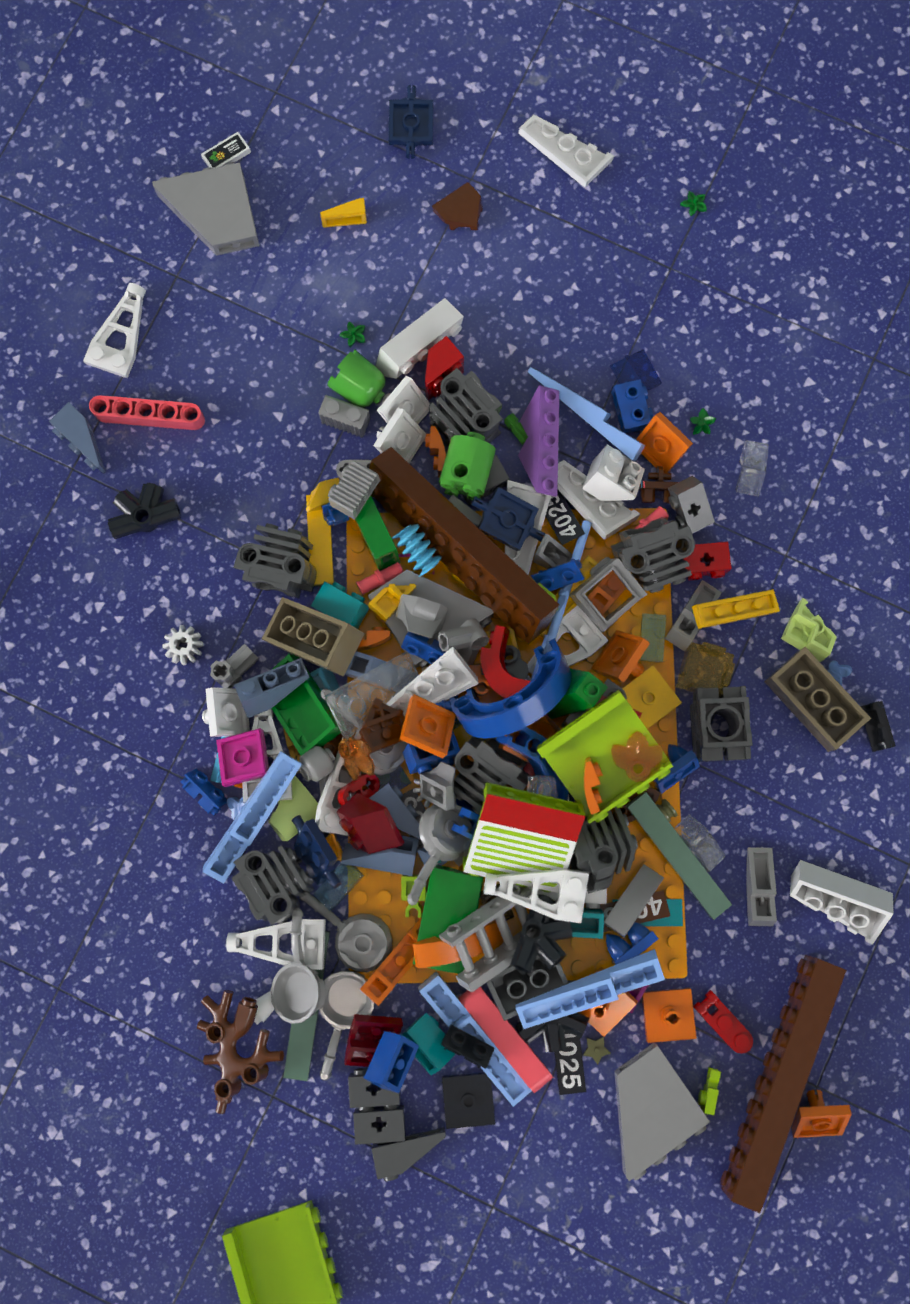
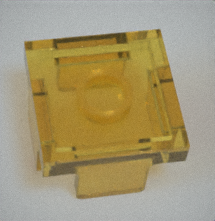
M691 642L685 651L675 687L691 692L696 688H718L719 693L721 688L728 687L735 666V663H732L734 654L727 653L724 647L707 642L702 644Z

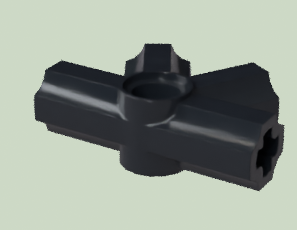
M148 482L143 484L139 500L127 489L120 491L115 496L113 504L124 514L110 518L107 522L113 538L118 539L140 531L151 532L159 525L180 519L181 512L176 499L172 498L161 502L164 489ZM149 515L146 521L141 522V519L144 516Z
M537 894L538 898L549 904L556 903L555 900L548 896ZM530 909L527 920L522 926V934L510 965L523 972L531 973L538 955L549 969L556 967L566 957V953L555 941L573 938L570 922L556 920ZM531 928H536L540 931V935L536 938H530L527 932Z
M577 1012L523 1029L520 1022L516 1025V1028L528 1044L543 1033L545 1052H560L567 1050L565 1031L582 1038L589 1017Z

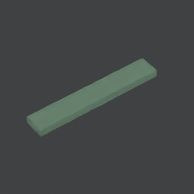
M642 792L626 805V808L711 919L715 920L732 905L647 792Z
M325 931L324 969L316 970L319 973L317 975L320 979L324 978L330 937L329 931ZM319 1009L315 1012V1015L304 1022L291 1024L283 1078L308 1081Z

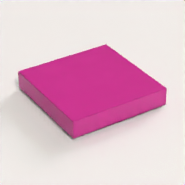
M261 728L216 740L222 786L228 787L262 778L269 769L264 730Z

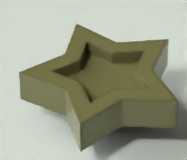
M603 1036L596 1040L586 1037L588 1047L582 1055L592 1057L598 1065L602 1056L611 1053L604 1046Z

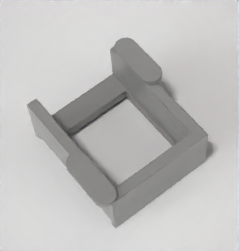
M605 557L590 570L591 576L569 596L601 632H604L627 610L648 594L624 567L619 558L610 559ZM613 570L632 596L604 618L585 593Z

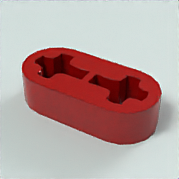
M371 773L358 776L339 790L337 795L339 804L343 806L347 802L348 793H359L367 798L373 796L380 787L378 777ZM369 780L371 783L368 786L369 788L362 789V787L367 784V781Z

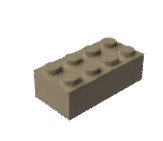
M282 597L262 640L344 677L365 633L349 623Z
M806 647L796 652L764 681L828 752L837 750L871 719Z

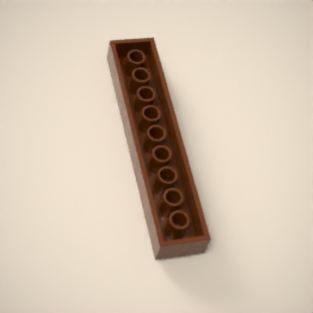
M392 447L371 460L369 469L378 473L380 478L371 497H374L381 503L383 508L391 513L402 527L406 528L410 524H419L420 527L416 533L424 532L425 536L422 541H431L427 548L434 547L436 549L433 556L440 555L442 557L440 561L447 566L452 574L464 582L467 589L473 591L484 605L490 607L502 622L507 623L515 631L516 635L528 644L548 628L560 605Z
M805 955L804 959L801 958L797 965L798 976L796 982L793 981L790 985L788 1004L784 1005L781 1010L780 1019L782 1020L779 1029L776 1028L772 1035L773 1046L771 1051H768L764 1057V1071L756 1079L755 1096L747 1104L746 1113L748 1115L745 1123L742 1122L738 1129L739 1140L737 1146H733L729 1155V1161L731 1162L728 1171L725 1170L720 1181L721 1189L731 1202L757 1213H761L846 973V970Z

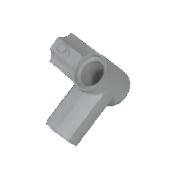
M470 619L458 628L439 632L438 640L442 652H447L451 647H454L467 665H472L481 647H485L488 644L489 637L477 619Z
M244 644L228 660H223L222 662L216 660L210 666V675L223 688H233L242 679V675L259 658Z

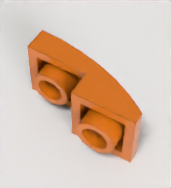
M431 426L430 434L426 433L425 447H429L430 455H438L434 456L433 470H438V477H440L446 453L437 428Z
M372 627V631L367 630L366 640H361L356 651L372 649L391 640V631H386L385 627Z
M591 757L585 759L584 788L588 808L592 815L600 812L599 804L603 803L598 789H592V787L600 785L599 777L603 776L598 762L593 763Z

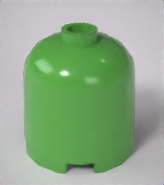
M356 349L353 353L349 352L337 367L340 369V372L336 378L331 376L327 383L329 388L344 399L362 408L369 407L372 403L378 404L385 395L383 392L386 381L384 374Z

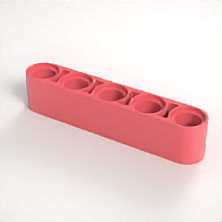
M102 395L93 397L89 403V409L100 422L186 430H198L205 423V417L199 406L193 403ZM107 406L103 412H98L100 407ZM129 408L126 414H120L122 409ZM146 410H152L150 415L143 416ZM168 412H175L173 417L165 418ZM191 414H198L194 420H188Z
M481 986L472 993L467 990L458 997L462 1005L534 1094L553 1078L550 1071L508 1019L503 1020L498 1007Z

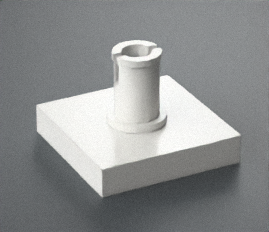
M405 376L392 393L384 396L382 405L377 411L385 422L388 423L396 409L401 408L419 424L429 412L430 403L413 379Z
M397 408L386 427L379 428L382 432L377 431V441L373 446L380 453L392 447L410 463L426 438V433L404 409Z
M212 687L206 689L207 710L203 711L202 719L204 723L209 724L210 737H229L250 731L249 718L246 716L235 688Z

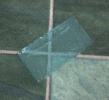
M642 614L640 637L645 638L650 644L639 661L663 662L666 615Z
M340 864L335 869V874L342 884L332 889L329 881L326 880L314 893L329 911H333L364 876L356 866Z

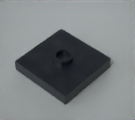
M486 1073L442 1077L446 1129L495 1125L492 1082Z

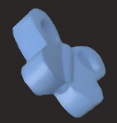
M833 660L830 662L827 671L842 686V678L849 676L852 668L849 665H839L837 661Z
M237 797L227 799V805L232 811L231 817L233 820L245 805L243 797L241 799Z

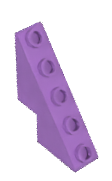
M539 385L520 419L528 438L518 457L536 492L556 497L558 488L559 390Z

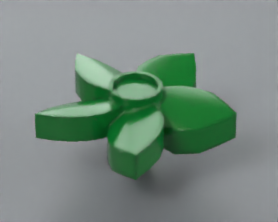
M689 191L688 200H684L680 204L683 207H690V216H693L696 211L706 212L707 210L704 203L705 194L695 196L694 193Z
M348 322V331H343L339 334L342 338H348L349 347H352L355 341L366 343L363 335L365 325L355 327L351 322Z
M705 408L701 409L698 417L690 418L691 422L696 424L693 434H699L703 430L704 433L710 435L709 425H712L716 418L708 416Z

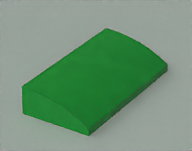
M288 654L272 669H275L277 667H280L282 665H285L300 658L295 655ZM308 670L309 678L271 708L301 756L315 746H324L345 730L330 704L325 699L323 700L321 690Z
M436 865L430 874L417 941L433 936L440 939L439 935L446 931L450 925L458 923L476 911L479 905L484 876H471L461 870ZM462 961L427 967L457 974L464 970Z

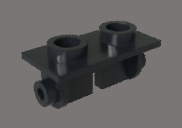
M883 701L860 706L871 718L864 725L872 752L895 747Z
M453 1025L449 1026L440 1044L444 1046V1050H449L458 1056L461 1055L464 1059L477 1065V1068L481 1066L485 1069L495 1049Z

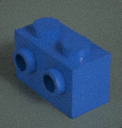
M641 379L613 386L611 395L620 430L626 434L644 430L654 417L651 407L648 408L647 406L648 392L646 386H642Z
M452 731L448 753L443 759L409 743L402 753L410 774L418 772L420 775L421 773L432 771V768L437 767L440 762L452 766L460 748Z
M384 1031L364 1079L380 1088L399 1094L419 1045L402 1035Z

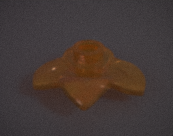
M639 731L634 732L630 736L626 747L613 745L611 750L616 766L626 770L627 776L635 782H642L650 776L651 769L659 765L662 759V747L659 745L649 747L646 737ZM637 764L643 767L642 773H635L633 770L634 766Z
M352 736L343 738L338 745V750L344 759L345 768L352 780H357L360 771L370 776L373 775L375 768L374 762L369 756L371 753L369 745L364 740H356Z

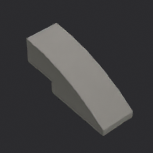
M702 580L665 639L685 652L699 631L692 606L716 601L722 592Z
M748 847L746 871L748 926H773L777 921L775 907L777 892L772 848Z
M643 864L605 919L604 924L625 938L664 877Z

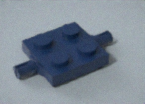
M411 85L407 86V98L401 100L389 99V145L406 146V158L410 159V151L411 159L415 158V146L433 145V100L416 98L415 85H412V93Z
M500 487L495 489L492 498L488 502L475 496L471 503L472 506L483 511L478 528L485 535L516 551L521 550L527 537L531 536L541 542L545 536V533L534 528V519L539 508Z
M301 815L295 816L292 822L297 828L299 836L294 844L296 855L306 865L308 875L315 880L317 885L328 880L332 889L339 887L342 883L334 870L338 858L314 819L304 822Z

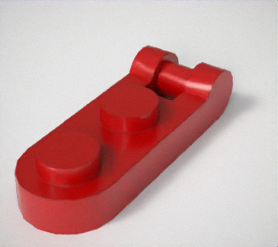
M709 990L705 994L706 998L701 1003L697 1002L693 1008L733 1051L740 1054L747 1053L753 1046L751 1033L720 999ZM714 1005L717 1009L710 1015L707 1010Z

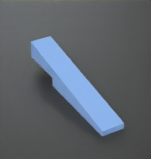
M532 367L529 368L528 373L543 386L559 390V399L632 461H637L646 445L609 424L607 421L612 415L611 413Z
M280 751L203 865V872L223 884L235 867L234 861L242 856L248 845H251L301 767V762Z
M654 949L516 1004L515 1007L523 1029L616 1001L618 1000V994L663 981L665 978Z
M437 971L418 986L419 992L448 1027L453 1025L495 1048L487 1068H481L513 1107L532 1091L462 1005L458 997Z

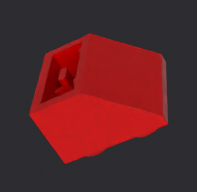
M447 336L428 350L425 375V391L428 400L441 395L442 380L452 371L458 368L462 374L464 373V356Z

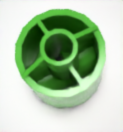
M468 432L466 436L455 435L451 437L439 479L440 486L445 488V494L454 495L455 497L461 494L467 496L470 500H473L475 496L480 499L481 496H484L496 448L484 441L485 437L483 435Z

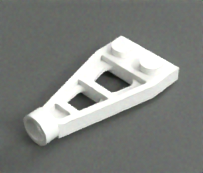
M134 283L128 284L124 296L91 340L83 360L85 364L128 378L136 358L143 297L146 292L143 287ZM123 311L133 313L130 327L117 324ZM119 331L126 334V345L123 350L106 346V341L112 332Z
M578 605L562 618L555 639L557 642L564 633H569L579 644L577 651L564 655L569 667L589 658L609 641ZM535 654L527 664L528 672L532 675L537 662Z
M270 709L254 716L252 730L261 728L264 730V734L271 735L273 749L266 751L267 757H272L275 760L280 751L283 752L274 725L273 710ZM262 778L242 782L244 804ZM292 781L279 801L293 800Z
M342 737L341 747H339L333 763L334 770L328 776L317 805L315 822L321 832L349 836L339 823L341 819L336 812L338 809L333 807L332 801L336 791L347 785L338 780L342 765L351 767L352 781L361 775L360 765L354 756L353 737ZM355 792L350 793V799L356 794Z
M552 869L499 875L486 874L484 894L497 895L556 920L581 923L589 873L572 869ZM496 881L500 882L498 889H496ZM516 881L532 882L531 896L523 897L514 894L512 891L513 884ZM542 883H559L560 890L557 903L549 904L538 898V887Z
M302 919L301 946L304 957L303 961L306 966L313 970L324 969L326 919ZM292 921L244 933L229 932L226 941L227 951L240 952L282 965L291 964L294 961L293 955L283 953L279 949V941L282 935L290 933ZM258 936H273L272 951L256 949V938Z

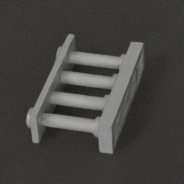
M516 884L513 885L512 891L514 894L523 897L531 895V889L520 887ZM497 896L458 923L450 925L446 931L439 935L442 941L452 947L455 946L464 966V970L456 975L457 981L461 986L472 993L511 966L510 964L522 931L512 937L503 913L515 906L523 926L528 917L526 907ZM495 919L504 942L493 950L484 926ZM531 928L528 930L527 935L530 938H536L540 935V931L536 928ZM476 933L484 956L473 964L464 940Z

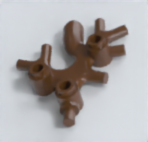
M224 990L219 1005L210 996L206 995L201 1003L211 1012L214 1020L212 1023L200 1020L197 1024V1029L206 1032V1037L211 1043H220L218 1053L205 1055L203 1058L204 1065H218L221 1069V1080L217 1081L214 1086L215 1099L218 1101L215 1112L218 1114H225L227 1104L231 1103L232 1097L240 1092L242 1084L238 1076L241 1075L243 1081L248 1085L256 1084L268 1076L269 1068L266 1063L284 1060L283 1051H269L266 1045L270 1031L266 1029H260L253 1055L244 1058L237 1053L236 1043L251 1029L258 1005H256L257 1000L243 997L242 1001L238 1003L234 1023L231 1024L227 1020L234 993L231 990Z

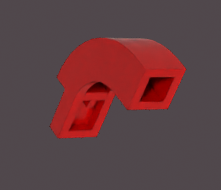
M496 625L495 631L491 632L489 638L491 649L481 647L480 660L482 671L488 684L496 693L506 699L522 690L531 681L515 678L508 672L505 665V652L510 630L504 626Z

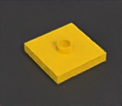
M651 666L639 677L622 688L626 693L630 706L642 713L640 720L647 729L682 703L654 666Z

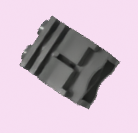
M456 368L442 380L441 397L436 399V405L433 402L429 405L431 421L429 424L430 426H435L438 432L442 433L446 438L444 441L448 447L451 437L455 435L466 436L468 432L479 433L485 437L484 441L490 443L501 434L498 428L499 423L503 420L499 414L502 409V403L484 389L480 379L473 371L464 376Z
M661 517L651 521L642 528L628 529L620 532L621 542L611 545L614 558H619L625 569L630 571L632 576L638 579L637 582L646 591H650V593L658 592L664 589V585L672 582L673 585L680 584L686 581V577L692 575L691 570L685 569L689 566L688 561L682 560L691 555L695 548L694 538L689 525L681 528L678 527V523L675 520L668 521L666 518Z
M266 523L265 527L257 525L256 530L264 536L254 534L253 539L261 545L254 543L243 544L236 556L233 568L244 571L242 580L251 583L256 589L265 591L276 590L298 599L301 590L312 592L317 571L305 559H310L311 554L304 548L313 549V545L307 540V537L301 535L302 532L295 529H288L286 532L278 530V526Z
M746 686L723 687L719 693L718 688H696L693 691V704L690 705L692 748L693 752L697 753L698 761H723V756L725 761L751 759L750 746L753 745L749 697L746 696ZM713 714L721 715L728 723L729 729L726 737H720L712 730L710 722Z
M472 736L469 741H466L455 757L454 764L460 773L454 779V793L458 800L467 801L472 805L473 811L480 815L484 803V787L486 782L501 786L509 784L514 789L524 790L532 776L523 770L527 762L499 749L500 743L495 741L496 738L481 740ZM467 755L471 756L474 762L470 761Z
M616 806L614 807L613 814L609 810L608 816L598 823L593 821L589 824L585 815L570 861L572 870L589 873L587 883L588 894L608 888L612 884L614 872L620 874L622 867H624L625 872L630 871L632 862L635 859V851L638 848L636 837L631 835L628 829L629 821L626 814H622L621 809H617Z
M282 845L278 847L280 853L272 851L269 853L270 856L260 851H250L234 861V864L239 873L231 877L237 889L246 896L250 911L255 919L258 921H269L271 925L286 923L291 920L293 910L300 908V903L296 896L304 897L306 895L304 890L308 892L315 890L312 886L315 882L314 879L299 864L302 862L301 858L296 855L295 850ZM259 860H262V865L257 870V862ZM286 900L287 908L282 912L281 904Z

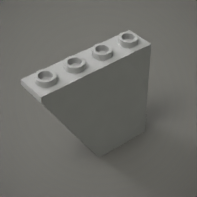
M240 162L227 163L216 168H205L202 171L193 173L185 172L180 176L163 177L157 181H152L158 197L216 256L260 246Z
M408 569L368 595L371 601L389 584H415L417 587L411 594L412 596L421 597L448 608L441 631L458 628L470 619H477L482 628L492 622L491 618L494 615L491 608L425 577H418V574ZM395 612L385 624L401 646L408 631L403 621L395 618ZM436 632L432 639L429 638L427 643L431 645L434 639L438 640L439 632ZM404 650L415 668L419 666L423 668L430 664L428 661Z
M655 1043L646 1047L614 1071L623 1172L628 1181H631L633 1178L634 1180L640 1179L646 1174L648 1167L652 1164L658 1165L667 1158V1153L673 1149L675 1151L685 1146L686 1140L693 1134L695 1136L700 1135L707 1129L706 1125L710 1123Z

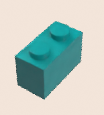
M324 581L311 606L358 629L369 610L368 605L363 603L365 598L354 592L350 596L345 593L346 587L335 581L332 585Z
M583 908L581 923L570 922L573 937L603 939L604 912L602 909Z
M427 1013L419 1017L401 1034L419 1045L415 1058L430 1075L440 1071L455 1055V1053L449 1050H444V1046L440 1045L445 1034L439 1028L437 1020Z

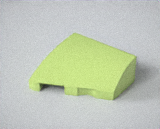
M802 598L789 619L781 639L799 650L806 647L819 662H822L831 654L837 637L831 629L825 626L819 615L814 616L806 607L808 601Z
M296 776L292 779L293 800L278 801V807L268 821L279 838L286 842L298 834L292 819L297 815H301L304 822L311 819L315 820L318 805L315 798Z

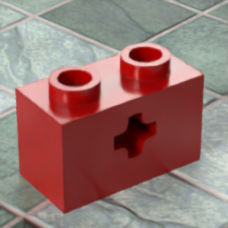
M728 542L695 544L692 554L682 559L689 563V566L685 569L691 570L692 575L688 576L690 581L702 579V576L711 575V578H722L732 569ZM702 558H704L705 562H709L707 566H705L704 562H700Z

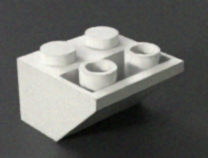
M607 444L592 461L582 489L600 501L634 500L645 469L637 462L624 456L619 450Z

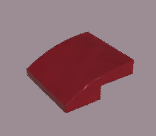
M354 1014L347 1041L345 1065L369 1067L383 1032L387 1031L400 1035L403 1027L402 1018Z

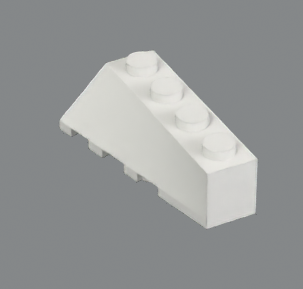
M444 298L380 348L376 367L384 376L397 379L402 374H408L413 369L414 364L418 361L423 362L428 357V350L445 336L448 338L450 336L454 337L461 331V323L464 316Z
M802 860L799 861L791 875V897L815 911L820 910L824 912L831 921H839L846 925L848 931L855 935L857 933L865 937V941L872 945L893 915V893Z

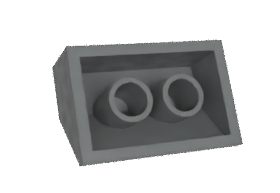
M538 955L531 973L509 966L486 982L504 1021L518 1015L515 1007L516 1004L569 984L560 963L556 967L549 969Z

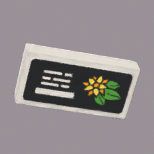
M236 132L203 152L201 156L209 168H216L227 163H235L250 154L251 151L239 132Z

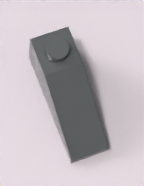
M445 1127L407 1135L405 1141L373 1143L371 1150L377 1180L384 1178V1181H392L399 1178L398 1175L403 1174L446 1137Z

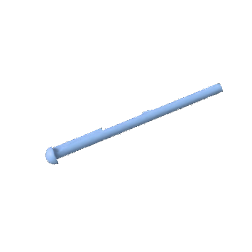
M583 520L581 527L585 534L577 538L571 559L581 560L592 525L591 522ZM573 584L564 586L559 591L558 603L560 605L551 621L547 635L545 634L542 643L543 654L552 650L549 641L554 638L556 639ZM538 661L536 662L531 680L535 677L538 671Z

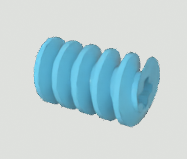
M410 524L395 534L392 539L400 538L397 547L406 546L402 554H411L408 563L417 562L413 570L422 569L418 576L420 577L434 568L442 557L440 555L433 556L436 551L434 547L427 549L431 541H422L425 536L424 532L416 533L420 527L419 524Z

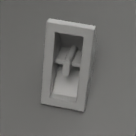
M545 534L535 553L533 562L546 569H550L570 562L572 553L549 534Z

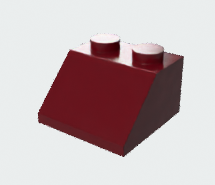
M359 793L355 794L336 811L341 819L339 821L341 827L349 834V842L356 850L361 849L371 854L399 847L405 843L387 807Z

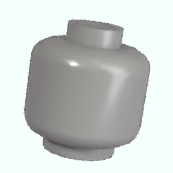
M315 746L299 758V762L302 763L299 771L307 781L318 782L334 770L333 761L335 757L328 748L324 750L320 746Z

